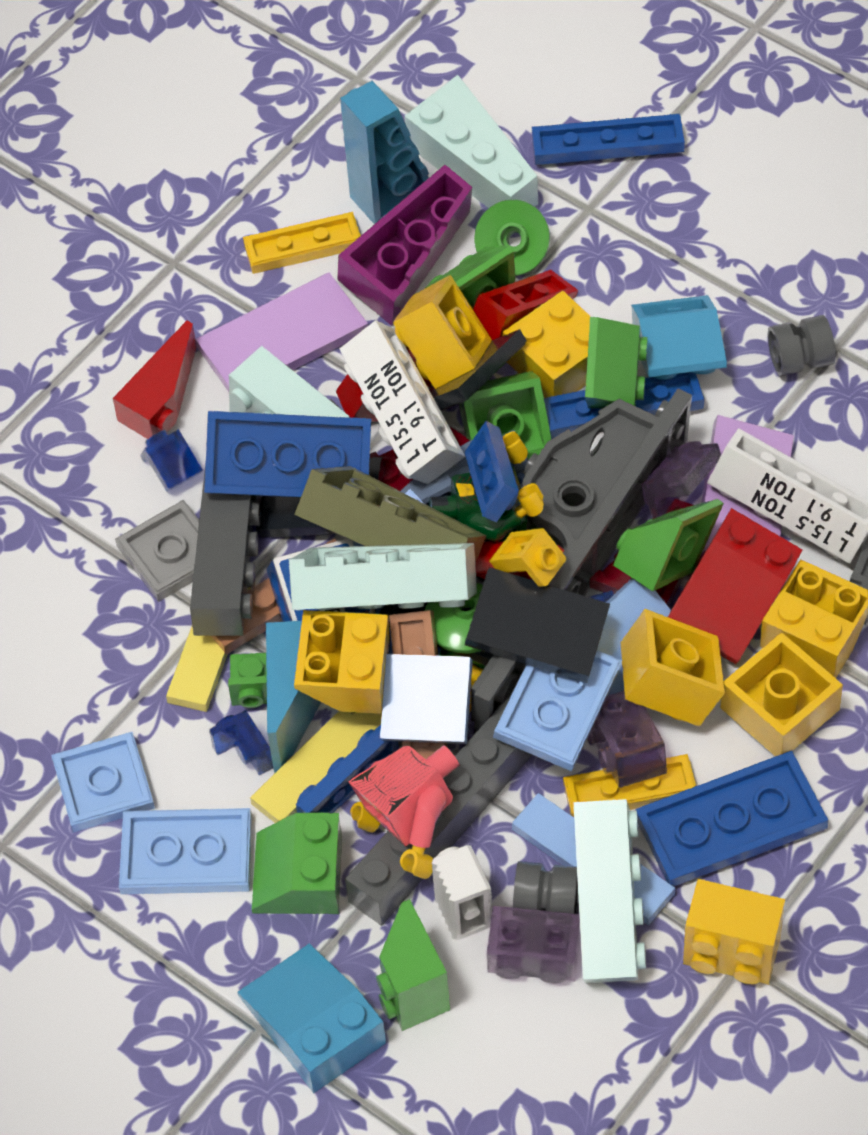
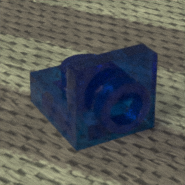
M179 429L169 435L163 430L145 441L147 447L144 448L140 457L144 463L147 461L150 463L166 492L194 478L203 471Z
M246 710L235 716L229 715L222 718L209 730L212 747L217 755L235 747L241 761L245 765L251 762L259 776L273 769L270 746Z

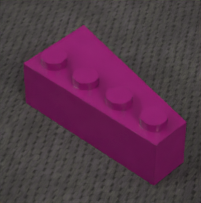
M443 165L338 255L337 280L393 326L396 317L411 296L416 293L469 215L473 187L448 166Z

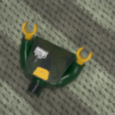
M512 431L502 437L510 462L512 464L523 462L527 458L528 451L518 434ZM512 467L519 489L518 497L513 507L508 511L505 510L497 523L482 516L470 473L457 474L451 478V496L429 498L430 507L486 535L484 541L504 542L511 532L525 531L527 529V515L530 517L539 515L543 510L544 503L542 501L543 494L535 483L521 488L514 467Z

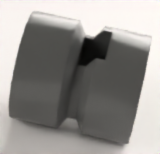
M824 315L801 319L799 326H795L792 322L769 326L767 333L769 352L775 371L779 376L801 372L804 365H808L811 369H816L835 363L834 338L829 322Z
M518 861L513 893V917L537 920L542 913H546L550 921L574 923L578 900L577 867L554 865L550 871H546L542 863Z

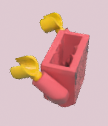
M444 745L427 759L423 758L411 746H404L388 757L375 761L370 768L349 781L360 802L354 803L350 810L351 817L357 821L358 828L373 833L381 824L405 847L412 844V849L406 850L401 855L400 865L403 870L413 873L414 876L422 879L429 878L433 873V858L424 853L425 848L431 846L435 824L441 812L453 799V795L443 778L460 766L453 753Z

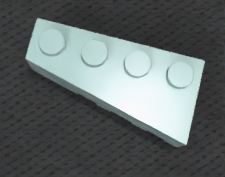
M458 75L404 116L405 124L411 134V141L416 145L420 153L419 155L438 170L443 165L448 166L473 187L472 196L486 207L490 208L504 200H521L534 207L538 205L537 174Z
M474 543L309 548L289 559L292 610H335L342 607L355 606L358 609H376L388 604H398L399 608H417L424 606V602L438 601L440 607L464 606L465 600L470 599L477 593Z
M626 799L573 802L583 980L585 983L639 980L638 970L646 969L645 943H637L636 925H644L642 898H635L634 881H641L640 855L633 854L632 837H638L637 810L630 811Z

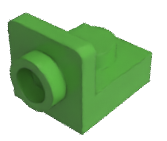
M266 653L230 655L228 688L232 706L241 705L247 708H255L262 704H267Z

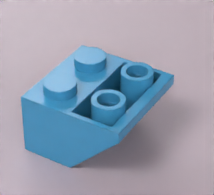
M708 295L631 305L632 324L640 326V337H648L646 361H641L648 377L670 379L679 373L710 374L715 369L727 368L717 309Z

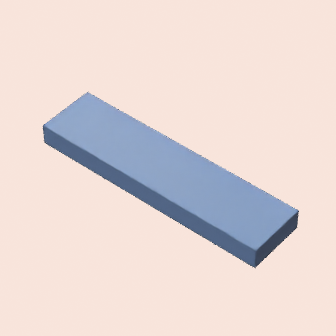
M538 793L512 822V830L560 864L577 867L574 817ZM640 864L641 881H634L635 898H642L644 923L649 926L675 895V887Z

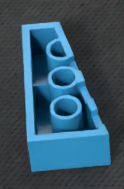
M372 80L359 88L349 91L340 98L350 198L375 224L429 178V172L419 158L420 153L416 145L411 141V134L399 109Z

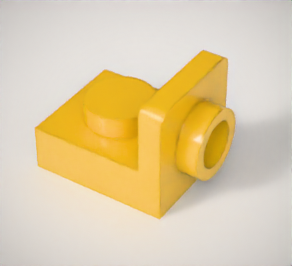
M540 528L511 532L489 562L495 569L504 572L526 571L539 587H543L550 583L565 563L566 556L545 529Z

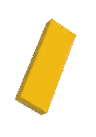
M348 212L243 237V243L252 274L340 254L361 235L353 212Z
M688 754L563 777V786L572 817H574L573 802L626 799L630 810L696 786Z

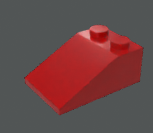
M731 508L717 529L668 617L718 636L720 656L736 665L786 582L803 549Z

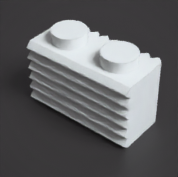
M470 845L461 848L450 847L441 851L432 861L435 902L438 903L442 917L445 918V924L448 925V930L452 933V939L460 940L490 928L494 925L492 922L491 887Z

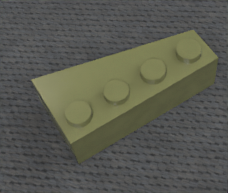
M352 466L312 469L294 514L364 546L474 543L475 563L486 538V535Z

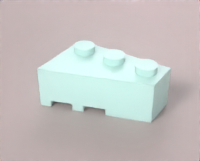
M263 346L258 348L229 374L230 412L349 418V415Z

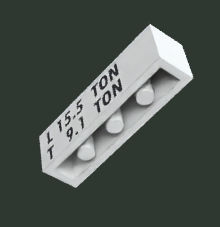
M375 320L339 348L346 360L344 368L347 374L359 384L363 395H361L362 402L376 416L381 425L378 431L383 440L394 449L398 457L396 465L406 478L430 484L465 457L405 345L397 337L394 328Z
M739 428L725 447L707 482L717 488L722 495L735 498L752 508L758 515L772 519L788 528L793 535L811 541L823 548L830 556L841 558L848 563H851L868 533V500Z

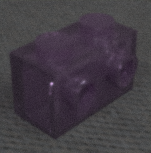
M624 691L607 696L587 738L590 746L596 744L598 747V758L604 773H611L619 788L666 774L665 743L646 708L625 700Z
M493 906L486 953L488 973H495L497 976L505 979H517L520 976L537 977L544 982L553 984L562 983L565 980L575 981L581 935L580 914Z

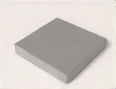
M184 500L115 538L117 548L158 602L193 582L199 519Z

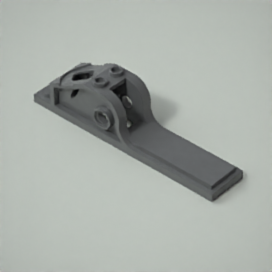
M677 389L670 401H662L655 415L618 399L598 411L599 415L572 432L569 429L548 441L539 455L534 453L530 457L524 470L525 477L522 488L528 484L535 483L543 494L542 501L544 506L539 515L534 517L527 515L526 530L544 528L556 545L564 549L563 554L566 556L565 563L548 585L583 596L587 594L590 589L589 579L598 570L602 571L616 550L620 537L631 527L686 443L692 401L691 394ZM600 432H603L604 436L590 452L594 439ZM498 655L492 656L471 688V721L474 722V734L507 698H511L527 664Z

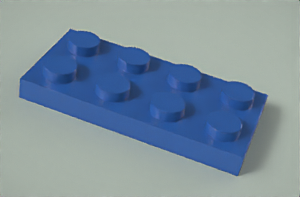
M208 411L204 493L301 497L312 469L352 466L369 475L371 419Z
M792 750L635 809L637 810L638 825L666 882L673 887L827 829L829 821Z

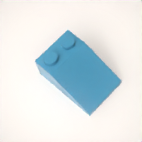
M302 621L266 623L267 735L274 774L293 756L321 704L320 701L294 688Z
M310 943L237 992L240 999L313 1094L386 1044L383 1020L360 991Z

